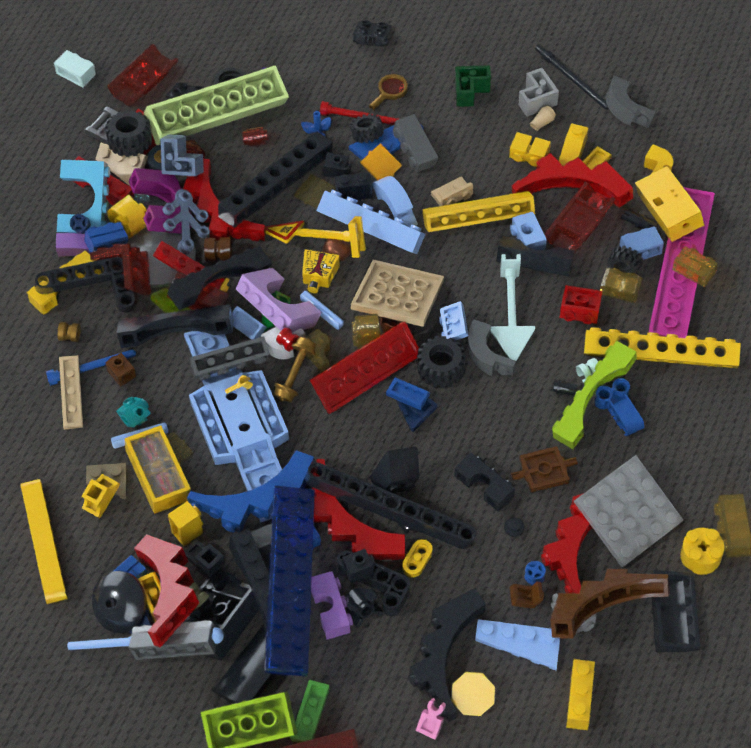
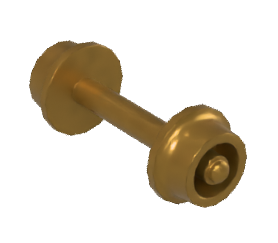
M298 337L296 343L292 344V347L299 351L285 384L275 383L274 385L275 391L273 395L279 398L281 402L287 401L292 403L294 397L299 394L291 389L306 354L310 356L316 355L315 348L317 344L312 342L310 338Z

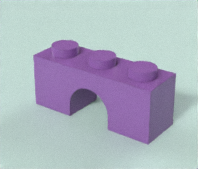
M332 571L310 577L309 586L315 604L328 602L333 606L329 611L320 613L326 639L350 633V626L353 625L350 613L346 614L345 611L347 607L344 595L340 596L339 593L341 589L339 578H334Z

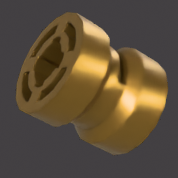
M60 322L58 326V340L66 341L68 339L72 342H79L81 334L80 324L73 323L69 325L67 322Z

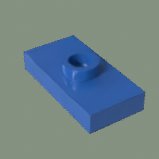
M395 377L386 391V396L421 410L430 396V392Z

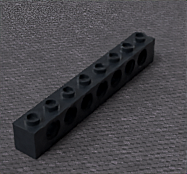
M319 132L308 136L306 140L296 145L290 152L285 153L263 172H259L256 177L247 181L244 186L235 190L226 199H223L218 204V217L235 228L326 159L327 153H332L333 142Z

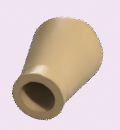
M549 106L542 107L530 123L531 127L538 131L543 126L554 121L556 113Z

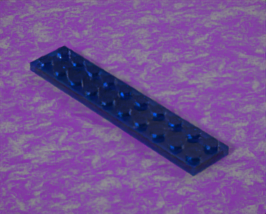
M274 486L264 673L305 677L308 675L315 490Z

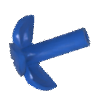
M315 111L313 113L314 124L301 122V126L306 133L319 132L326 137L321 131L329 130L332 121L331 117L321 121L320 112Z

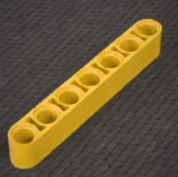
M37 479L21 483V489L47 604H51L68 598L65 593L66 589L61 575L62 571L57 557L58 553L54 543L45 495L42 490L43 486L41 480Z

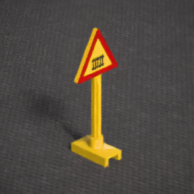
M355 216L348 224L349 231L344 232L301 229L304 226V221L265 226L266 234L284 243H289L294 236L298 235L350 242L352 257L359 258L360 251L366 250L361 216Z

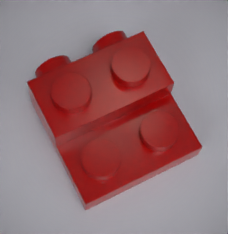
M565 285L559 318H564L566 321L576 320L583 321L585 324H597L602 291Z

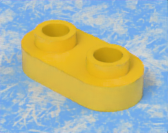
M417 540L405 557L403 572L408 577L419 576L432 556V545L429 541ZM425 550L426 553L420 554L419 551ZM410 566H415L416 569H415V570H411V569H409V567H410Z

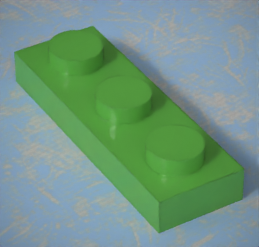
M309 680L295 722L297 734L290 737L291 741L312 746L330 689L328 684Z

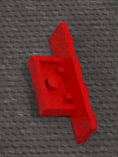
M163 241L159 243L153 254V257L185 276L192 272H199L205 267ZM225 279L215 280L205 288L216 294Z

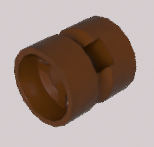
M206 237L204 240L205 261H216L217 258L224 261L232 257L231 237H221L219 241L214 237Z

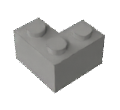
M543 68L527 73L526 89L519 91V106L526 117L538 113L542 107L558 105L559 91Z

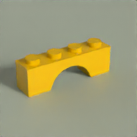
M85 250L60 268L96 260ZM100 269L94 270L96 274H101ZM82 273L76 274L78 278L85 277ZM59 277L57 278V280L60 282L66 281V278ZM42 281L39 284L46 286L48 282ZM35 286L27 292L30 303L43 315L58 305L56 298L58 292L40 294L36 291Z

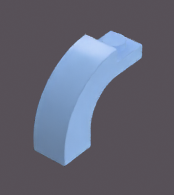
M387 176L372 183L378 200L382 199L386 202L394 219L397 217L404 220V225L409 227L411 224L418 225L412 211V203L401 184L394 177Z

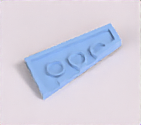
M478 619L475 641L507 651L512 655L531 660V662L542 664L555 671L557 670L560 638H552L551 629Z

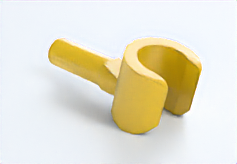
M242 375L239 377L238 383L225 389V392L228 394L240 387L250 389L253 383L249 381V377Z

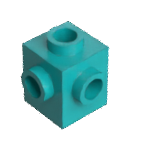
M129 397L123 402V406L116 411L127 427L133 428L136 425L143 424L151 414L148 409V403L143 398Z

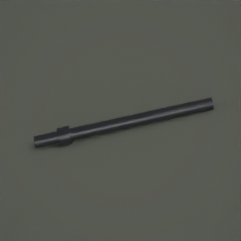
M540 44L535 47V50L543 56L547 63L550 62L605 110L609 109L606 101L558 61L551 51H547Z

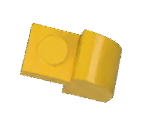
M652 144L645 156L644 167L653 170L652 174L666 166L672 172V155L667 150Z

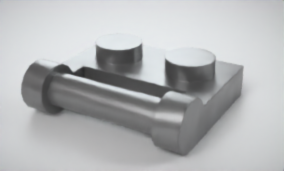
M105 107L96 121L84 130L85 134L108 144L105 131L107 121L101 127L100 125L107 118L111 119L112 115H117L118 112Z

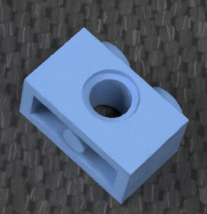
M533 212L512 217L510 230L513 236L516 235L517 239H521V242L531 249H546V237Z

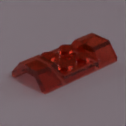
M152 44L107 85V88L116 99L131 106L168 75V71L178 62V59L170 60L161 55L156 46Z
M584 182L544 235L547 241L554 247L575 250V254L582 243L589 238L606 216V212L616 201V198H606L595 192L589 183Z

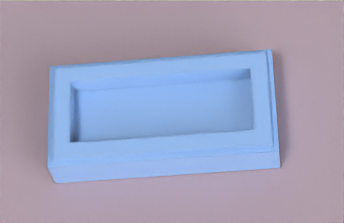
M238 306L232 312L233 326L251 340L259 338L267 328Z

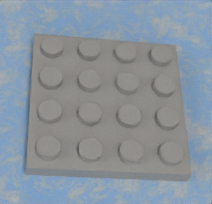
M636 455L574 500L579 510L622 567L684 521Z

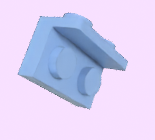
M461 301L440 308L441 316L439 321L444 331L442 336H446V339L451 337L454 339V342L469 336L464 305Z

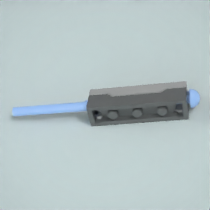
M212 621L183 622L160 648L153 644L148 633L152 626L143 625L133 627L132 634L128 638L68 642V650L129 646V650L136 660L215 654L216 644L223 640L224 633L220 628L215 627Z

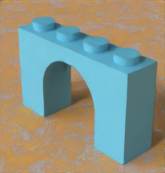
M61 160L60 178L62 180L87 182L94 189V203L82 215L90 220L91 227L105 226L107 224L105 214L108 211L106 196L109 195L107 178L110 177V167L104 161ZM58 214V233H77L70 227V219L74 216L73 214Z

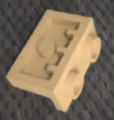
M459 177L431 191V195L439 206L456 204L462 199L467 200L473 194V184L471 182L467 184L462 177Z

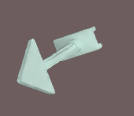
M502 254L500 277H505L507 280L508 326H491V333L507 357L517 361L535 331V326L516 325L515 279L519 277L521 255L517 254L516 259H506L505 254Z

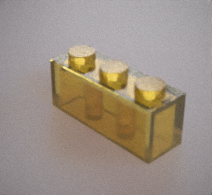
M743 494L719 495L717 503L714 504V513L719 515L717 530L718 533H722L726 558L751 556V534Z

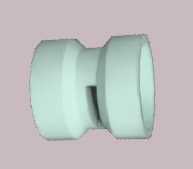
M595 358L588 360L586 364L576 366L577 375L579 377L585 376V379L582 380L583 383L589 375L592 376L595 372V366L598 363Z

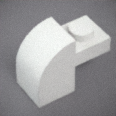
M277 327L261 335V337H265L271 356L277 359H290L294 357L293 350L288 352L284 349L283 345H279L276 342V338L280 333ZM302 328L293 332V334H297L299 337L306 338Z

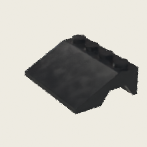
M217 570L199 588L201 592H206L209 597L196 611L193 610L184 622L212 621L215 627L223 631L224 638L220 643L216 644L215 654L206 655L222 661L259 611V607L250 585L242 583L231 573Z

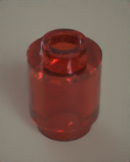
M263 127L248 128L246 131H242L244 145L266 144L265 140H269L268 131L264 130Z

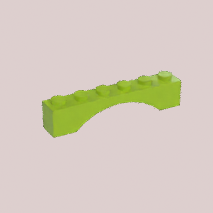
M616 341L613 346L610 345L603 361H598L593 375H589L586 378L585 386L581 391H577L573 398L574 402L571 406L568 405L565 408L562 419L560 421L557 420L552 427L553 438L571 449H574L584 436L583 419L585 410L592 396L596 393L597 388L617 377L626 375L637 360V352L619 341Z

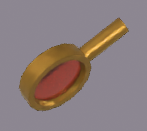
M397 74L384 76L379 81L378 90L380 96L369 105V108H373L372 110L374 111L385 99L396 100L405 96L408 89L406 79Z

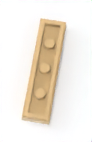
M79 356L59 357L64 430L83 428Z

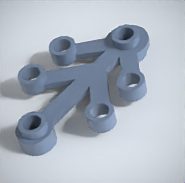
M180 189L175 194V200L172 203H166L162 210L164 214L169 216L180 206L181 212L174 218L167 219L163 227L167 231H172L181 222L182 240L178 243L177 248L180 252L187 255L194 249V242L190 239L189 224L200 238H206L210 232L208 227L201 226L189 213V209L196 215V219L199 222H205L209 215L205 210H200L192 202L193 197L189 191Z

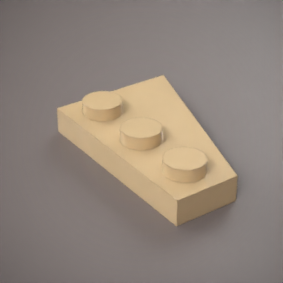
M100 143L95 160L106 162L108 167H110V171L130 186L129 179L134 168L144 169L148 156L140 153L134 157L133 155L130 157H125V155L118 156V153L114 154L109 149L108 144Z

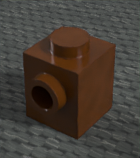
M122 353L111 357L105 362L108 373L120 387L136 377L134 367Z

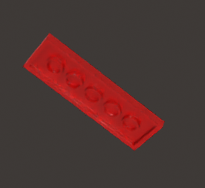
M402 321L312 378L310 382L327 413L331 414L415 360L419 347L406 322Z

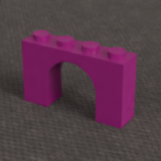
M134 168L129 179V184L134 194L153 195L163 199L166 203H172L175 200L176 192L181 189L175 175L162 174L161 170ZM149 205L143 217L148 231L182 234L181 222L172 231H167L163 227L167 219H172L181 212L180 206L175 209L172 215L168 216L162 210L164 206Z

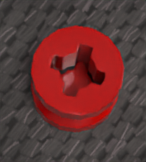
M286 327L280 331L276 342L279 345H283L284 349L290 352L294 349L292 344L296 343L299 336L293 334L292 330Z

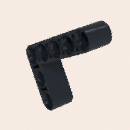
M120 257L38 273L35 277V289L40 294L110 281L119 311L124 313L130 312L135 302L126 263ZM117 265L121 267V270H114L112 267ZM100 269L103 273L96 274L94 270ZM82 273L85 277L78 278L76 274ZM64 277L66 281L60 282L57 278ZM46 281L48 282V284L46 286H42L39 284V282ZM122 282L126 286L121 288L117 286V283ZM127 299L130 301V304L125 305L121 301Z

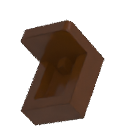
M536 582L532 586L512 584L510 586L512 606L535 608L543 601L544 592L541 582Z

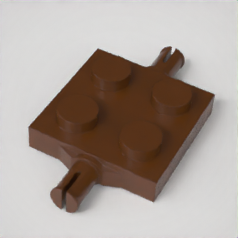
M556 446L520 455L519 460L522 470L511 473V478L513 481L524 478L528 482L532 493L568 484L570 479L566 471L567 467L578 465L576 457L564 459Z

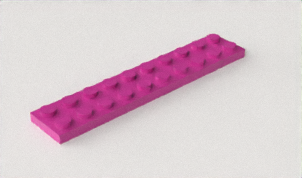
M683 187L700 209L704 226L673 242L668 238L648 333H658L662 337H666L667 334L678 335V338H686L714 200L715 193Z

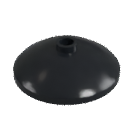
M112 571L102 576L96 583L92 594V608L98 622L106 630L113 633L129 632L133 630V627H137L141 623L146 612L147 599L140 581L125 571Z

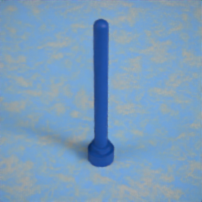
M129 350L122 352V354L128 359L134 357L136 351ZM118 354L79 365L80 373L105 366V362ZM53 369L46 371L50 386L61 381L60 371H54Z

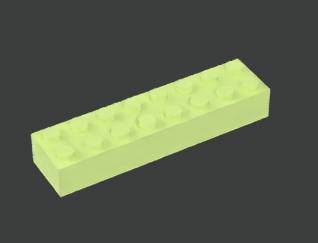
M275 65L147 106L144 115L149 119L151 133L158 146L161 145V138L169 134L189 136L286 103L289 95Z

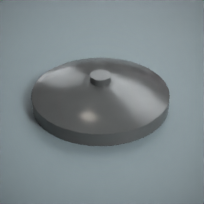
M145 228L131 237L122 255L129 276L135 282L153 288L170 286L173 280L186 277L153 257L161 241L178 250L177 245L182 240V234L148 231ZM194 245V249L186 256L196 261V249Z

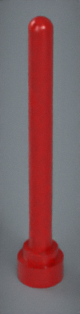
M324 101L321 102L320 115L323 116L337 114L357 118L358 116L363 117L362 115L368 116L370 114L332 107L329 102ZM377 115L381 118V122L385 124L395 125V121L399 120L397 118Z

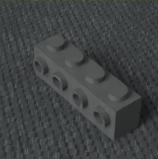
M263 336L190 357L189 362L194 379L199 378L202 381L211 378L210 375L218 373V375L229 373L231 368L236 367L237 370L248 367L247 364L255 362V365L264 363L270 354L265 337Z

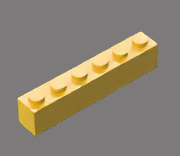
M529 191L422 209L424 225L428 232L509 219L529 212L535 214L534 197Z

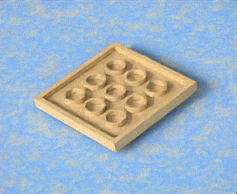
M373 260L351 303V309L423 327L443 284L444 276Z

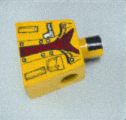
M305 249L302 272L303 284H309L307 290L310 293H318L319 287L329 288L340 266L339 255Z

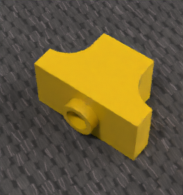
M101 474L97 480L91 479L82 494L84 498L82 509L100 518L120 483L104 474Z

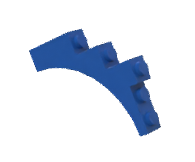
M295 451L289 463L279 474L253 490L226 496L204 495L190 491L187 500L192 507L195 505L200 512L208 513L215 519L221 518L222 527L227 531L242 532L250 513L257 518L269 519L278 499L284 504L297 506L307 484L305 477L310 464L315 463L314 456Z

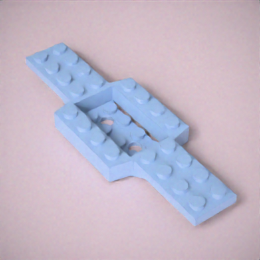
M200 331L184 333V338L192 357L229 346L225 334L212 335ZM235 367L229 369V373L223 375L214 373L210 375L211 378L202 380L204 386L191 393L189 398L215 465L236 463L247 491H250L267 483L280 473L282 468L274 449L288 441L289 434L262 370L242 372L241 369L237 370ZM246 375L249 377V381L253 383V386L250 389L240 387L230 392L235 393L237 398L233 401L226 398L228 394H226L225 389L238 383L240 376ZM210 396H214L218 409L221 413L225 426L232 440V448ZM242 424H248L250 429L243 432L239 430V427ZM278 499L270 518L258 519L262 523L279 517L282 514L296 511L298 506L284 504Z

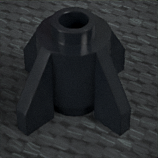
M356 588L351 590L346 597L347 607L350 609L352 622L356 628L360 627L364 620L363 618L369 617L372 613L377 615L383 614L381 608L374 603L378 594L373 589Z

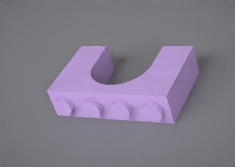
M273 268L242 274L236 290L280 331L288 327L293 333L300 328L305 330L316 325L322 312L310 301L299 304H287L271 295L275 291L279 292L284 278Z

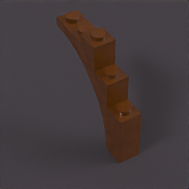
M607 569L604 581H583L579 594L558 593L550 619L552 638L573 639L578 628L588 618L615 604L640 598L669 597L668 574L628 573V569Z

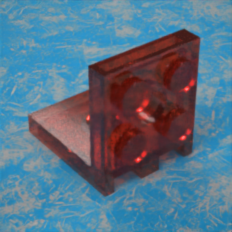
M114 244L111 248L102 247L98 248L97 251L90 252V260L92 261L113 257L122 258L125 289L142 295L151 294L148 251L140 252V248H130V244Z

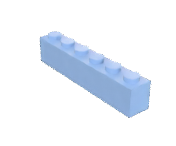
M331 190V192L324 191L316 211L345 224H349L355 216H361L364 232L411 253H418L425 237V233L420 232L422 228L413 224L410 227L404 225L405 221L397 217L394 220L388 218V213L381 210L378 213L372 211L374 207L363 203V206L356 204L358 200L351 197L344 199L341 197L342 193Z

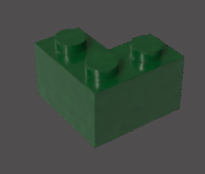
M490 65L455 66L456 107L474 106V93L490 92Z

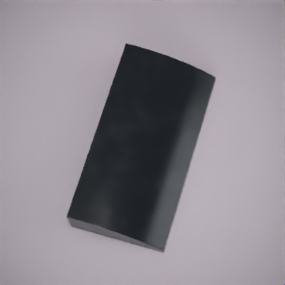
M653 570L652 574H668L669 597H651L655 651L690 652L700 650L694 573Z
M261 627L212 692L231 704L257 699L295 650V642L285 648L273 651L266 635L265 627Z

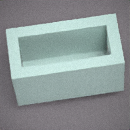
M68 50L54 62L56 74L81 87H84L96 75L94 64L91 61L85 60Z

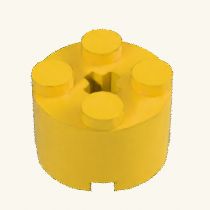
M130 195L124 197L107 211L110 222H121L128 239L146 227L143 217L147 210L142 203L138 204Z
M696 528L690 530L683 541L680 554L681 561L685 567L696 574L705 575L712 573L721 563L724 553V542L715 529Z

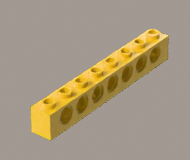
M590 328L585 333L584 355L605 357L609 346L602 347L599 344V340L606 338L609 341V346H613L616 341L626 340L629 345L628 347L637 352V360L726 368L739 367L741 343H736L734 339H724V342H721L712 337L698 340L696 336L678 338V335L667 334L666 337H662L658 333L652 332L647 333V335H640L638 331H628V334L620 333V330L609 329V332H603L600 328ZM643 341L647 344L648 348L640 350L637 343ZM657 344H665L667 350L665 352L658 351ZM683 345L686 348V352L683 354L678 353L676 346ZM698 346L703 347L705 354L698 355L695 348ZM716 348L723 349V357H718L715 354Z

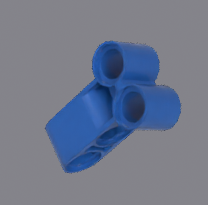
M618 378L613 382L612 388L604 385L597 388L594 404L599 409H608L610 414L614 416L613 418L619 428L623 429L626 433L624 435L628 436L644 429V422L628 397L630 390L629 382L624 378Z

